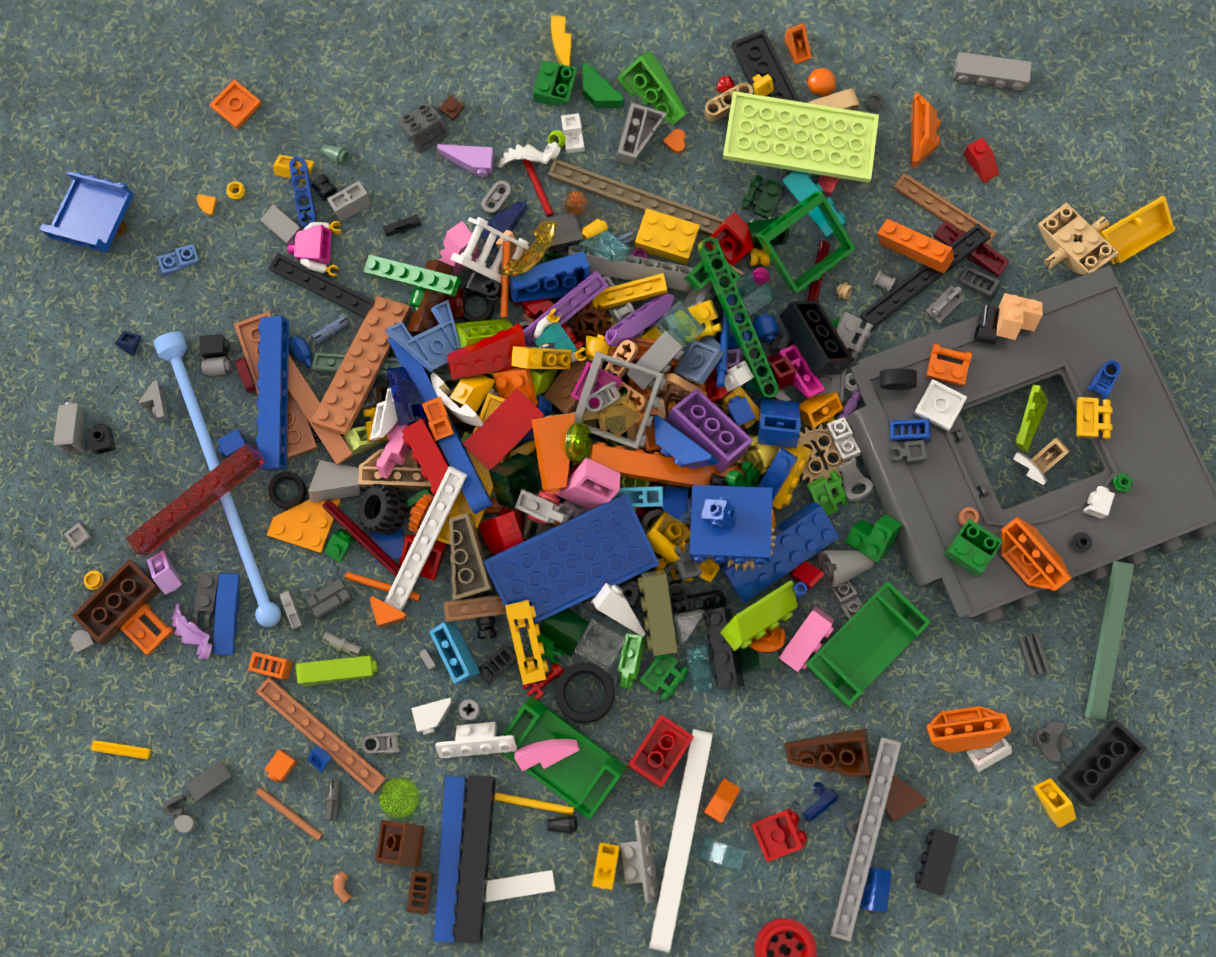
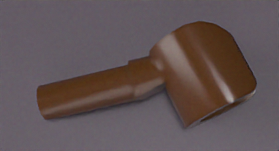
M664 392L661 395V399L667 405H669L671 400L680 402L685 398L672 395L669 392Z

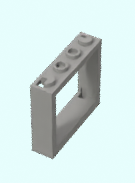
M596 352L575 412L574 427L640 449V446L645 445L647 435H645L646 428L651 427L654 418L651 416L653 408L657 409L660 398L657 397L659 390H663L666 383L664 374ZM604 361L656 378L635 441L583 424L588 410L585 401L594 392Z

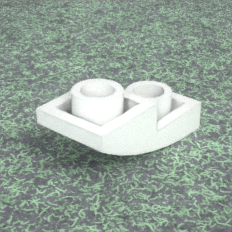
M845 417L827 424L831 438L843 462L860 455L861 451L853 438V432Z

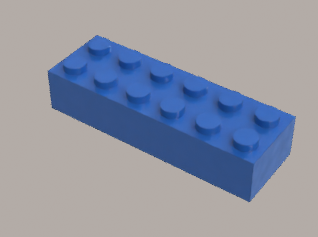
M812 501L774 527L775 531L771 535L776 536V540L772 541L775 544V548L771 549L773 553L770 556V562H766L761 567L754 564V570L747 566L745 571H743L742 566L735 570V564L728 567V561L719 565L721 573L738 599L744 603L839 538L838 533L821 505Z

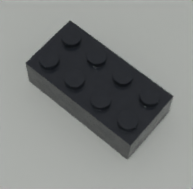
M818 300L791 301L779 315L784 327L789 332L814 376L841 374L853 362L854 359Z
M1118 720L1110 721L1057 779L1086 807H1094L1147 748Z

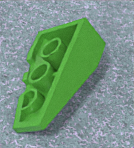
M651 51L637 58L617 77L629 94L633 96L636 93L643 99V104L647 105L649 103L656 108L655 110L667 113L664 119L672 125L687 114L666 73Z

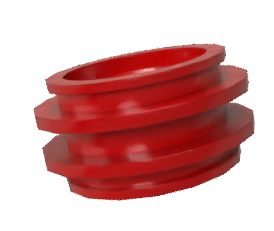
M789 918L775 919L766 923L758 932L754 943L755 957H767V950H773V957H817L816 943L811 932L802 923ZM791 931L793 933L792 938L787 939L785 933ZM774 934L778 936V940L776 942H772L770 940V938ZM797 943H803L804 947L802 950H797ZM782 944L789 947V952L786 955L779 952Z

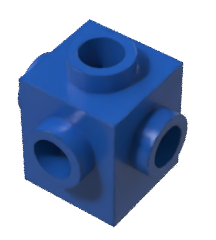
M717 498V500L706 499L701 519L715 528L731 527L732 520L735 518V507L729 503V500L724 498Z

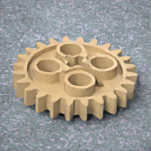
M820 424L818 429L811 428L810 431L805 427L804 434L800 432L798 444L808 447L813 451L801 474L803 475L801 481L803 482L807 478L809 483L822 476L828 481L831 478L829 472L832 470H836L837 474L841 476L839 473L841 471L838 467L848 461H842L828 427L823 429L822 424ZM825 439L828 445L821 446L818 440ZM817 451L819 454L823 453L822 459L820 456H815ZM832 455L836 457L837 462L830 463L827 457ZM823 462L825 466L828 467V470H825ZM817 464L820 470L817 472L813 471L810 465Z

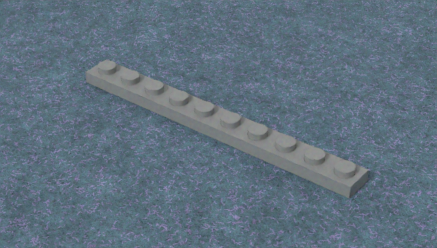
M881 737L831 936L851 942L901 747V742Z

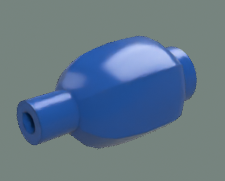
M299 335L291 337L289 339L291 352L297 360L304 362L307 368L311 367L313 363L310 359L311 350L306 340Z

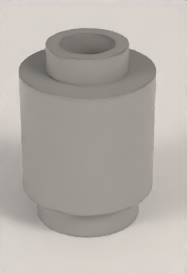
M226 356L206 358L201 364L203 374L209 377L228 375V371H231V362Z

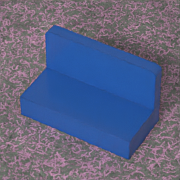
M869 868L859 908L887 912L891 871Z

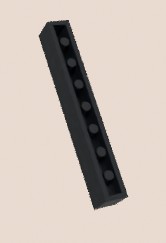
M469 775V780L466 779L465 792H468L467 800H464L463 812H466V817L462 821L461 826L464 840L460 842L462 861L458 863L460 882H457L456 895H459L458 903H455L454 915L457 916V920L452 929V936L455 937V942L483 943L496 778L493 776Z

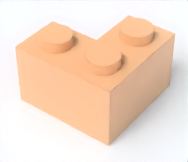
M1005 293L998 307L996 336L1016 340L1020 329L1034 332L1043 315V302Z

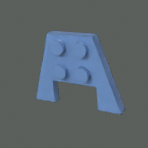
M448 300L432 307L431 311L439 325L412 337L403 322H399L384 331L430 373L447 365V354L461 348Z

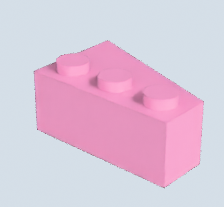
M463 221L446 232L443 243L445 249L441 250L440 253L442 259H438L454 266L452 276L466 268L451 260L453 253L461 255L462 252H465L472 233ZM477 244L471 255L474 262L480 256Z
M814 606L811 613L779 656V659L797 672L801 668L805 669L807 667L806 663L810 660L808 657L812 652L816 654L822 646V643H820L821 639L824 636L828 638L834 628L831 625L834 618L817 606Z

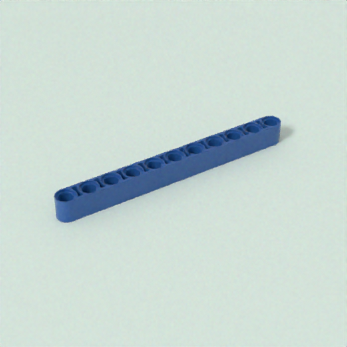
M389 337V343L427 418L422 403L438 397L433 388L431 378L425 367L395 340ZM449 416L454 434L437 441L449 465L468 475L461 490L474 514H477L492 506L493 503Z

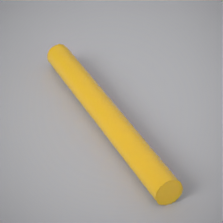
M497 792L494 798L495 801L573 815L574 807Z

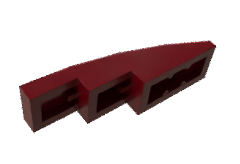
M945 220L933 237L949 246L966 232L963 229L959 231ZM984 243L966 257L969 261L996 276H1000L1009 263L1008 259L987 243Z

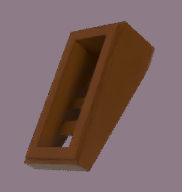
M412 871L407 912L428 914L434 873ZM416 879H427V883L416 882ZM415 886L426 887V891L415 890ZM414 894L425 895V899L414 898ZM413 902L423 903L424 908L412 906Z

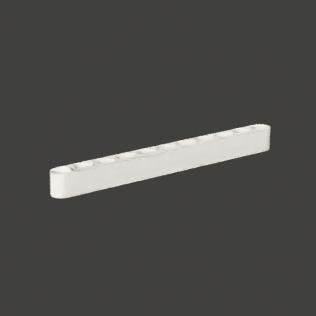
M693 729L692 732L694 738L689 746L684 779L682 781L664 878L653 924L651 942L649 944V949L669 953L713 736V733Z

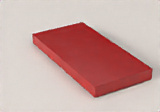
M516 388L483 422L484 425L479 427L463 445L486 468L492 471L533 429L532 420L543 418L545 415Z

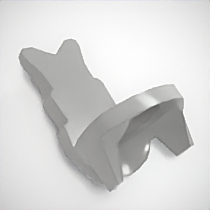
M855 458L838 467L841 471L842 487L846 491L849 504L852 501L865 498L874 490L873 483L865 478L857 468ZM866 486V490L863 493H852L854 487Z

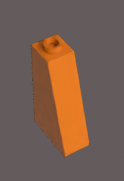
M574 413L532 420L542 489L549 490V493L561 492L562 487H567L575 420Z

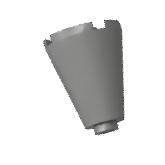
M824 550L818 554V569H823L825 576L821 579L827 588H835L870 570L874 564V560L858 550Z

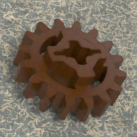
M591 303L589 307L585 305L572 316L574 320L571 321V325L575 326L572 329L573 332L578 333L576 338L582 337V341L585 342L586 335L597 337L600 334L605 336L606 331L612 326V322L608 321L611 315H605L607 309L600 310L601 305H598L596 308Z

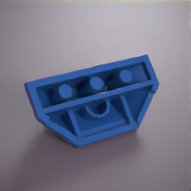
M657 414L654 416L656 444L661 447L660 452L667 457L672 455L677 465L682 468L687 466L690 469H695L719 462L717 458Z

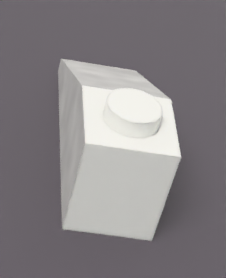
M605 583L593 600L596 609L644 637L645 632L624 597L623 590L615 584L611 586Z

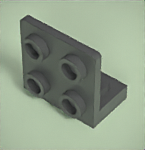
M429 103L420 105L418 109L405 114L398 120L400 126L410 136L418 153L450 135L442 117Z
M574 212L539 220L546 251L559 253L567 251L571 245L583 246V238L581 232H579Z

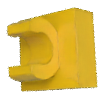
M758 74L752 78L755 81L753 83L755 95L767 96L774 91L772 78L768 74L764 77Z

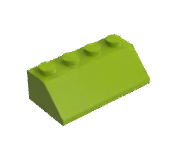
M791 580L735 615L720 633L734 651L740 647L742 649L747 648L753 643L751 640L754 638L759 640L766 634V630L770 629V631H773L780 625V621L786 622L794 616L792 612L797 608V601L793 591L794 584Z

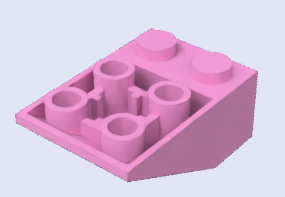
M586 458L567 479V487H562L561 492H556V495L591 510L599 505L610 502L620 491V473Z

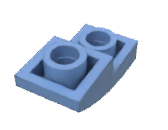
M193 244L176 248L173 253L157 256L163 276L199 262Z

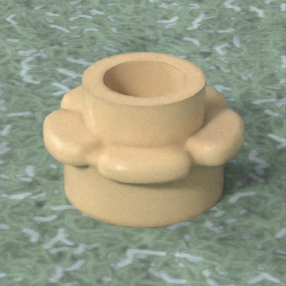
M848 282L838 286L836 294H838L840 300L841 298L845 300L849 298L852 286L848 285Z

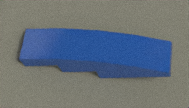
M219 573L213 654L234 655L237 613L239 612L240 574Z

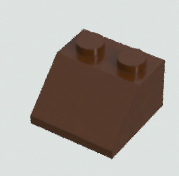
M381 820L375 861L419 867L425 826Z

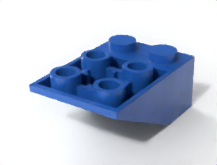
M760 398L757 444L796 448L800 435L799 402Z

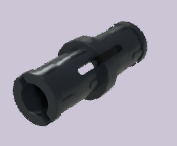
M416 214L403 220L400 218L398 222L382 227L387 238L388 236L400 232L405 233L408 229L421 226V223Z

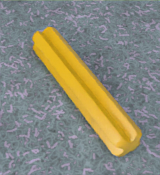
M96 740L93 741L91 746L92 751L141 759H149L151 749Z

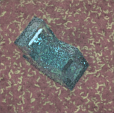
M706 645L686 649L694 692L713 688Z

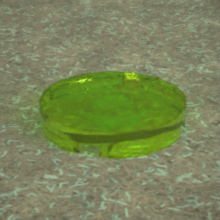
M584 423L572 424L566 434L565 450L567 457L573 462H582V460L588 457L591 450L592 441L588 433L591 434L590 429Z
M394 778L386 782L379 795L382 810L394 818H404L412 814L419 803V791L415 784L405 778Z

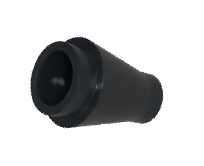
M567 814L548 819V831L568 834L577 832L578 822L576 815Z

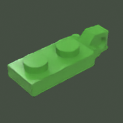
M625 634L617 670L619 677H621L619 687L632 690L634 680L637 679L646 640L645 636Z

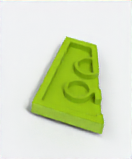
M1034 384L1020 431L1016 436L1017 446L1021 451L1027 453L1049 403L1042 388Z

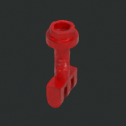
M559 663L553 664L551 666L552 671L547 674L546 680L524 684L522 688L525 690L531 685L532 689L527 694L530 696L536 692L537 695L534 697L538 700L545 694L542 688L557 676L560 677L564 672Z

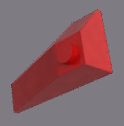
M514 511L479 524L484 543L493 555L525 541L517 514Z

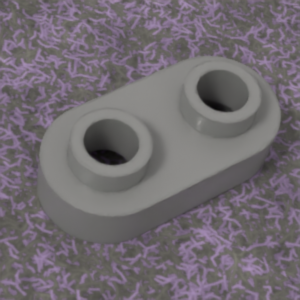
M497 181L482 200V208L486 214L494 215L500 211L511 195L509 183ZM503 189L505 190V193L500 194L499 191ZM489 204L495 205L494 208H489L488 206Z

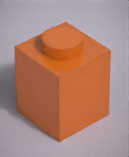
M278 749L264 770L268 772L267 776L273 781H285L298 761L283 750Z

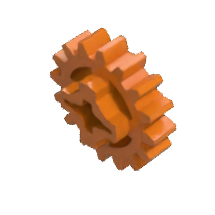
M428 493L424 494L423 498L421 497L415 506L412 507L410 523L408 525L410 526V532L417 534L435 496Z

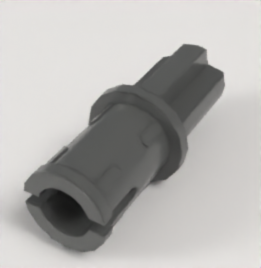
M329 780L328 796L325 798L327 801L325 820H337L338 805L341 802L339 798L342 781Z

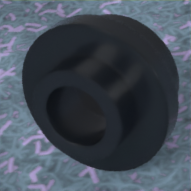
M1080 532L1073 536L1071 543L1076 551L1086 552L1092 546V539L1088 534ZM1080 539L1085 540L1084 546L1080 544Z

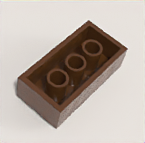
M129 559L71 616L98 643L106 645L121 630L120 628L144 604H148L161 589L136 562Z

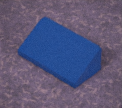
M666 485L662 509L675 519H678L687 510L688 489Z

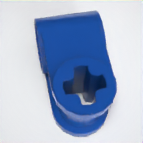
M1109 360L1103 364L1087 390L1098 393L1105 400L1121 372L1120 364L1114 360ZM1106 367L1113 370V375L1107 373Z

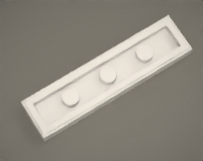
M553 870L487 881L486 902L556 891Z

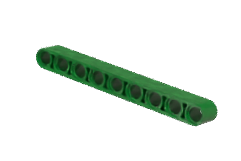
M707 237L699 243L698 251L742 357L754 376L752 378L754 386L760 397H774L779 390L777 382L723 252L715 238ZM705 242L712 245L711 252L705 249ZM713 260L719 262V270L713 268ZM720 278L726 279V288L720 285ZM728 296H732L734 298L735 302L733 306L728 304ZM736 313L741 315V323L735 321L734 316ZM743 331L749 334L748 341L743 340ZM751 349H754L757 353L755 359H752L749 355ZM758 367H762L764 370L762 377L757 374ZM766 384H768L771 387V393L769 395L766 394L764 391V387Z

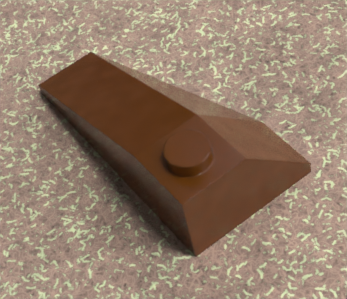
M867 729L843 731L785 743L787 759L790 764L808 768L815 767L831 773L832 771L849 777L871 775Z

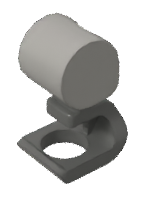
M178 795L165 802L163 810L167 815L177 817L174 820V825L178 831L182 833L191 832L195 829L197 823L194 816L184 814V808L173 809L172 807L173 804L187 798L185 795Z

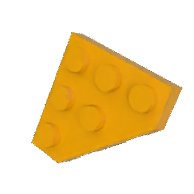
M309 499L273 517L267 536L322 554L334 518L322 507L326 501L310 502ZM341 499L331 500L339 508Z

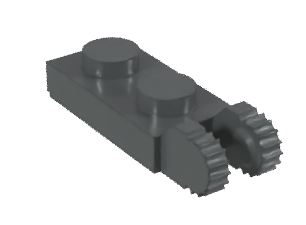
M199 573L194 604L195 611L192 623L196 626L200 623L201 611L206 612L205 627L211 626L217 598L218 573Z

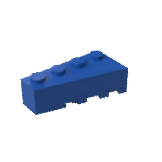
M579 252L509 273V290L513 303L564 297L589 276L590 266L585 252Z

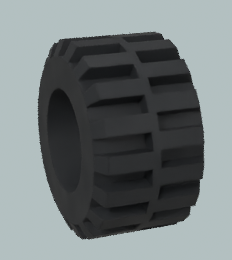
M383 484L369 486L366 492L362 494L363 497L360 499L358 507V519H360V524L363 528L370 532L385 535L395 534L397 530H400L401 525L405 522V516H407L408 504H406L407 498L404 496L405 493L400 491L399 488Z

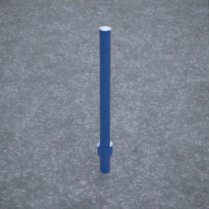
M732 296L727 297L729 305H732ZM724 311L720 350L723 352V356L716 365V386L719 388L724 387L725 375L728 372L726 361L730 326Z

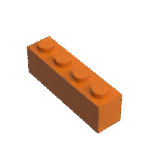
M886 219L877 233L881 245L943 274L954 260L952 247L890 219Z

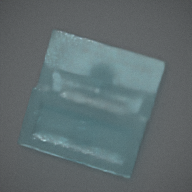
M678 301L655 324L662 334L665 331L672 330L688 346L705 331L681 301Z

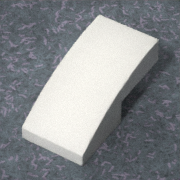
M579 113L561 116L563 133L566 138V153L585 151Z
M1021 452L1016 453L1013 460L1030 468L1026 476L1045 485L1048 480L1041 469Z

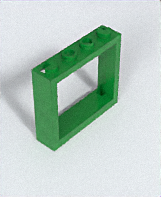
M816 191L756 235L789 291L794 293L805 290L808 284L819 280L824 272L834 269L839 261L847 259L848 255L856 249L824 194ZM818 206L841 246L793 281L770 241Z

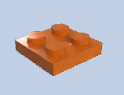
M234 79L209 105L238 130L262 103Z
M518 368L493 373L498 397L506 399L517 388L535 406L538 405L530 369Z

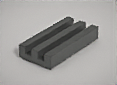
M1038 633L1019 638L1018 642L1030 677L1049 672L1050 668ZM1032 639L1035 641L1044 669H1041ZM1024 641H1027L1032 658L1037 669V671L1035 672Z

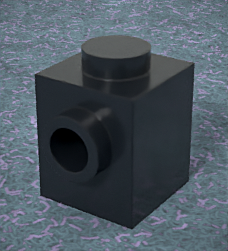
M223 334L199 336L200 354L204 359L221 356L228 357L227 351H230V343Z
M96 424L93 428L87 429L91 449L94 453L99 455L116 450L112 430L106 424Z

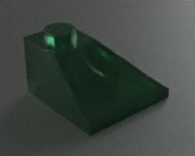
M750 646L742 649V647L738 649L742 673L778 670L780 668L778 650L760 652L752 649Z

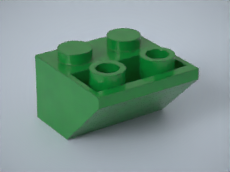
M542 60L533 91L534 102L550 106L569 103L578 68Z
M968 519L945 551L944 556L978 577L984 572L1003 540L971 519Z

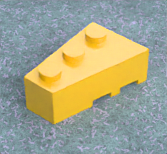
M798 443L796 448L780 447L797 456L798 460L772 503V506L778 509H782L790 504L793 498L792 493L798 485L799 478L813 451Z

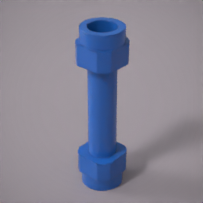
M799 582L793 587L796 601L801 599L803 594L807 592V586L803 582Z

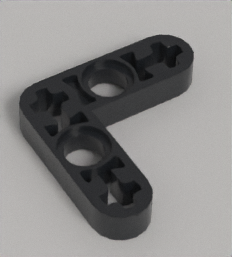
M669 562L665 565L664 571L667 575L671 610L674 616H690L726 606L727 599L720 590L686 595L684 580H681L676 562ZM671 568H675L677 580H673ZM675 585L682 587V590L677 594L671 592V588ZM717 596L720 598L718 604L715 602ZM706 598L709 599V603H710L709 606H708V603H707V601H706ZM676 599H680L681 606H683L680 611L677 610ZM695 600H703V606L700 608L694 607L693 603Z

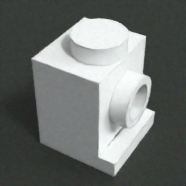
M745 360L728 369L724 383L728 392L754 378Z
M1098 486L1097 490L1089 495L1087 503L1090 505L1084 508L1083 513L1100 519L1105 518L1109 514L1115 493L1109 492V489L1106 487Z

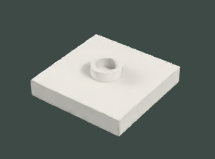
M932 379L914 414L923 419H930L931 423L949 431L967 396Z

